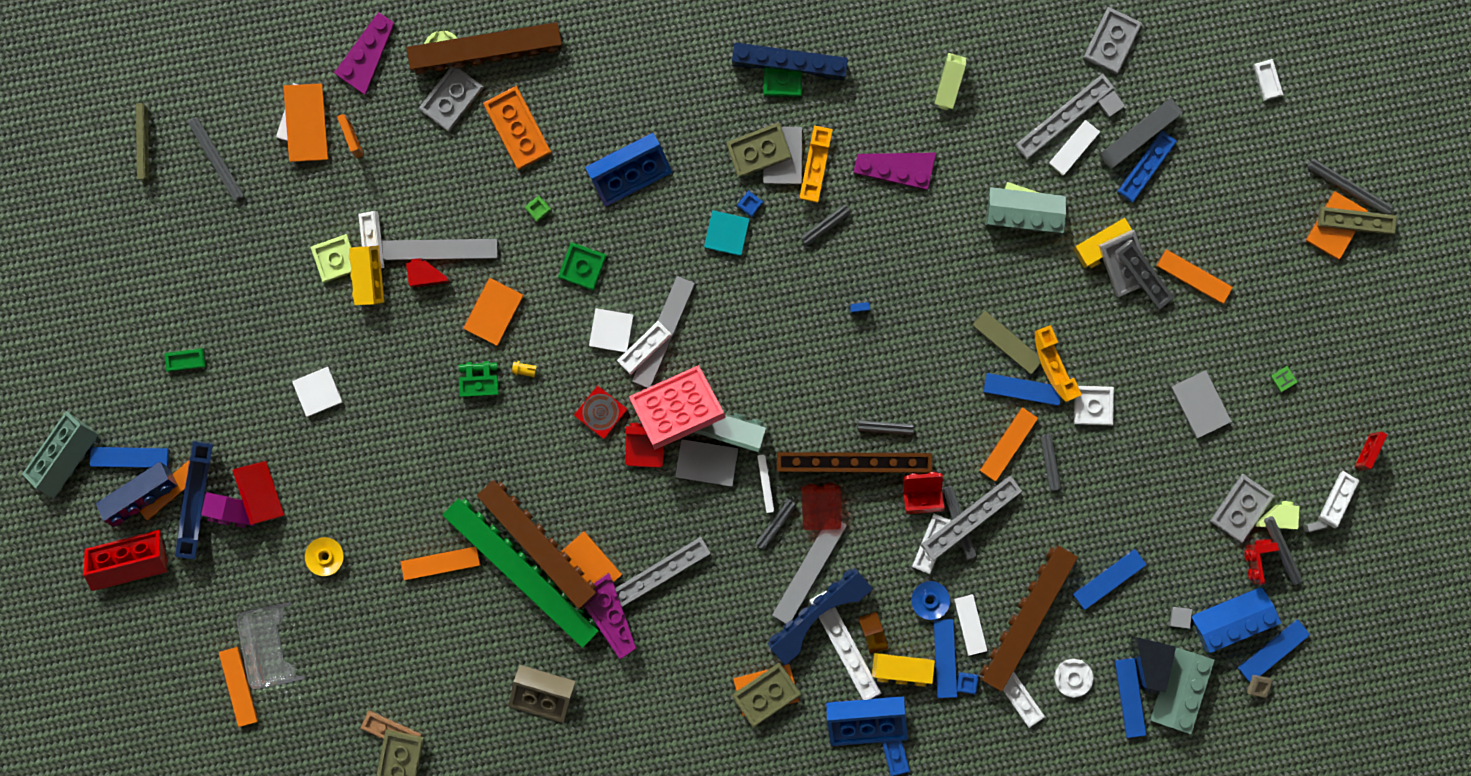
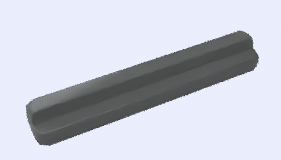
M843 205L801 237L803 243L806 246L832 228L850 214L849 208Z
M858 421L857 430L913 435L914 425Z
M1042 435L1041 442L1049 487L1051 491L1059 490L1061 486L1052 435Z
M790 499L787 500L756 542L758 547L765 549L794 510L796 503Z

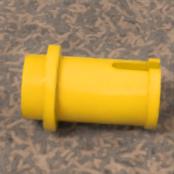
M520 361L513 362L512 373L515 376L519 374L534 378L536 365L522 364Z

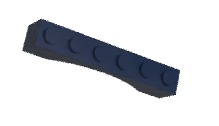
M735 42L732 56V66L790 70L840 81L845 80L848 61L847 57Z
M192 440L174 553L175 557L195 559L202 505L213 447L211 442Z
M856 568L846 571L840 581L831 584L824 595L816 597L809 608L806 607L801 610L799 616L794 621H789L779 634L776 633L770 638L767 644L785 665L800 653L801 645L808 629L820 615L835 606L849 602H859L873 590Z

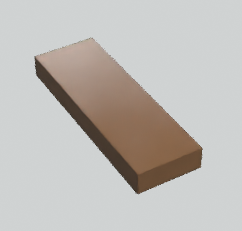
M370 710L360 728L384 739L387 729L420 737L422 735Z

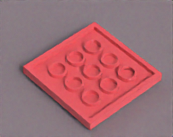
M699 365L629 396L654 450L726 418Z

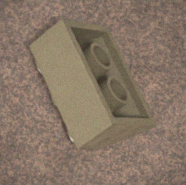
M520 665L513 682L508 706L564 723L575 681Z

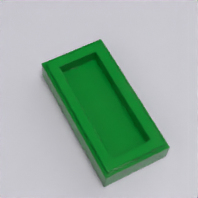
M203 348L164 353L166 372L206 368Z

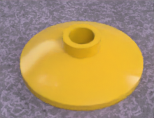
M328 537L315 539L308 545L305 551L306 565L316 575L328 576L334 574L343 563L344 553L342 547L337 541ZM324 553H327L329 555V558L327 560H324L322 558V555Z

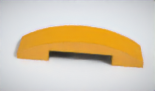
M814 126L799 199L818 203L833 129Z
M1051 325L1035 331L1036 348L1041 365L1056 392L1066 402L1081 396L1082 394L1075 378L1069 379L1054 344L1058 343V340Z

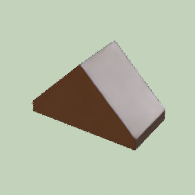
M877 612L858 617L869 654L888 649L884 630Z

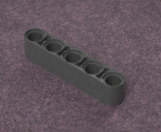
M1170 98L1101 152L1099 156L1111 170L1183 113L1182 110Z

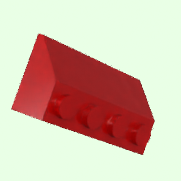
M160 530L85 549L83 576L91 591L167 572V556Z

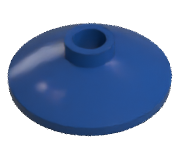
M926 581L915 588L911 597V603L917 615L927 620H934L942 617L947 612L950 605V596L942 584ZM930 596L934 599L932 604H928L926 601Z

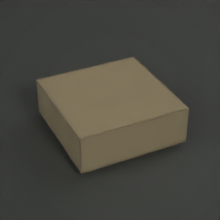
M1253 675L1247 693L1267 698L1273 680Z

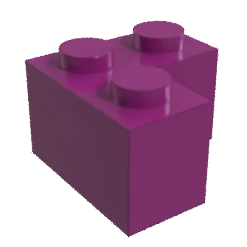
M206 492L201 515L207 516L208 521L224 525H230V522H234V526L246 528L247 525H250L242 499Z

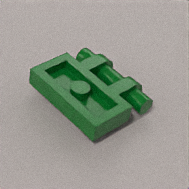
M483 361V363L473 364L472 362L459 364V372H466V377H459L460 397L499 395L498 376H490V370H498V364L490 363V361ZM473 371H484V376L473 377Z

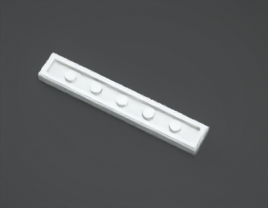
M816 597L810 599L811 604H813ZM833 607L820 615L819 619L862 699H872L882 694L836 608Z

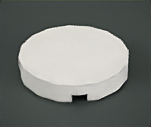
M1065 660L1055 670V685L1065 696L1081 697L1092 687V670L1082 660Z

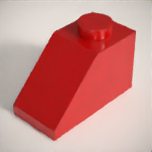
M422 258L411 259V263H406L408 282L411 288L449 283V278L428 262L422 261Z

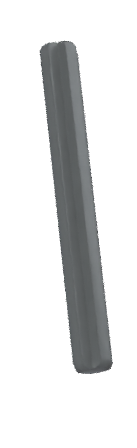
M197 117L188 121L190 128L234 201L242 199L244 194Z
M1315 159L1309 162L1307 166L1309 170L1380 213L1387 215L1391 213L1393 209L1391 205Z

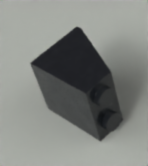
M1131 636L1130 641L1139 685L1145 687L1144 691L1159 695L1160 691L1166 692L1176 646Z

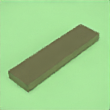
M136 103L137 179L141 182H149L148 107L143 103Z
M1319 207L1317 226L1395 235L1397 216Z
M986 311L973 323L972 326L1030 375L1041 363L1039 356Z

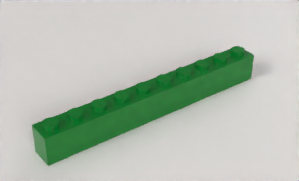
M458 498L442 515L583 648L599 631L595 621L591 617L587 619L583 615L585 612L583 609L580 610L576 605L571 604L569 597L563 591L560 593L555 588L557 585L549 577L545 579L541 575L543 571L535 564L531 566L527 562L529 558L522 551L516 552L513 549L515 545L508 538L504 540L499 535L501 532L493 524L490 527L485 522L487 518L479 511L475 513L471 509L473 505L464 498L462 500Z

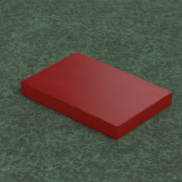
M266 461L232 470L250 525L284 516Z

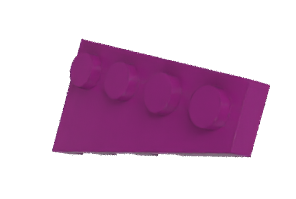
M378 12L334 72L335 75L365 96L394 28V22Z
M936 153L857 154L853 174L928 190Z
M610 573L594 583L598 587L595 590L598 595L585 608L619 659H622L637 647Z

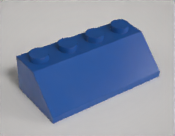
M653 133L585 167L605 207L673 173Z
M1262 587L1191 615V620L1205 652L1208 653L1281 624L1273 603Z
M904 697L826 703L831 746L908 740Z

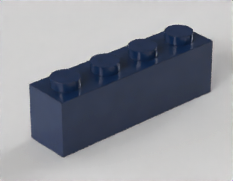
M159 462L98 501L96 505L103 521L114 528L132 515H136L146 506L153 504L163 495L170 493L178 485L170 468Z

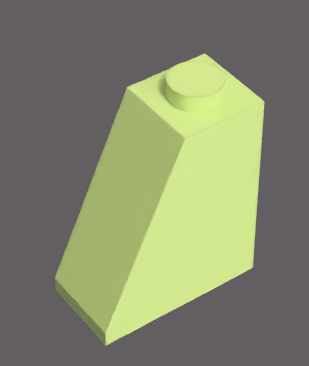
M948 53L935 98V104L938 105V108L944 110L953 109L966 66L965 57Z

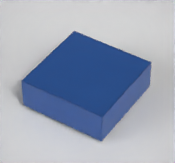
M748 190L737 204V207L752 218L763 204V201Z
M870 303L851 304L849 307L850 314L870 311Z
M959 672L957 692L976 694L978 675Z

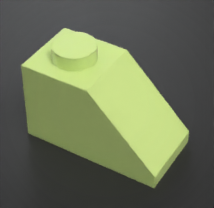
M1282 501V505H1275L1255 524V527H1266L1264 519L1273 516L1279 528L1298 529L1299 506H1293L1294 502Z

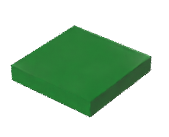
M764 68L763 96L801 97L802 72Z
M571 242L558 278L594 291L607 255Z

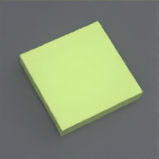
M347 234L311 246L323 283L351 274L349 248L352 246Z

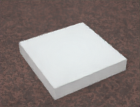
M596 308L589 346L626 352L628 350L634 315Z
M329 367L292 381L306 417L343 403Z
M1078 386L1082 395L1074 398V424L1112 426L1114 387Z

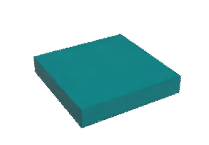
M712 210L704 248L741 256L750 218Z

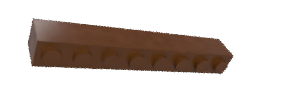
M558 22L408 46L406 49L411 73L422 75L427 73L426 71L428 70L440 72L444 71L447 67L459 69L463 68L465 64L471 63L473 66L483 64L484 61L491 60L492 63L502 61V58L508 57L513 60L521 58V55L537 56L540 54L539 52L545 51L547 53H556L558 49H562Z
M777 452V472L930 473L932 472V453Z
M492 480L476 496L578 609L582 610L598 595L595 591L598 587L591 580L586 581L583 577L585 573L580 567H574L570 563L572 560L565 551L561 553L557 549L559 544L552 537L548 539L544 534L546 530L539 523L536 525L531 520L533 518L531 513L527 509L523 511L519 507L521 503L514 495L510 497L507 494L508 488L501 481L498 483Z
M1059 545L1049 549L1046 555L1048 560L1045 565H1040L1036 572L1039 576L1036 581H1031L1027 588V591H1029L1027 597H1022L1017 606L1020 608L1017 615L1013 614L1008 622L1010 625L1007 632H1002L998 640L1001 642L997 649L994 647L989 655L991 660L988 666L984 665L979 673L981 675L980 680L1001 692L1078 556Z

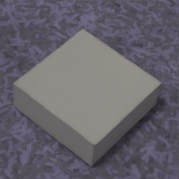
M1115 91L1098 101V104L1108 118L1125 107Z
M1321 520L1303 525L1304 532H1313L1328 527Z
M1172 607L1169 626L1190 628L1192 609Z

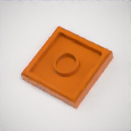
M344 114L337 116L351 153L356 158L362 157L364 154L351 121Z

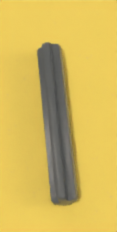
M947 486L942 491L951 517L954 519L962 512L953 487ZM968 533L960 539L965 557L969 560L976 557V552Z
M1274 517L1265 518L1264 523L1273 542H1278L1279 550L1277 551L1293 585L1301 583L1300 573Z

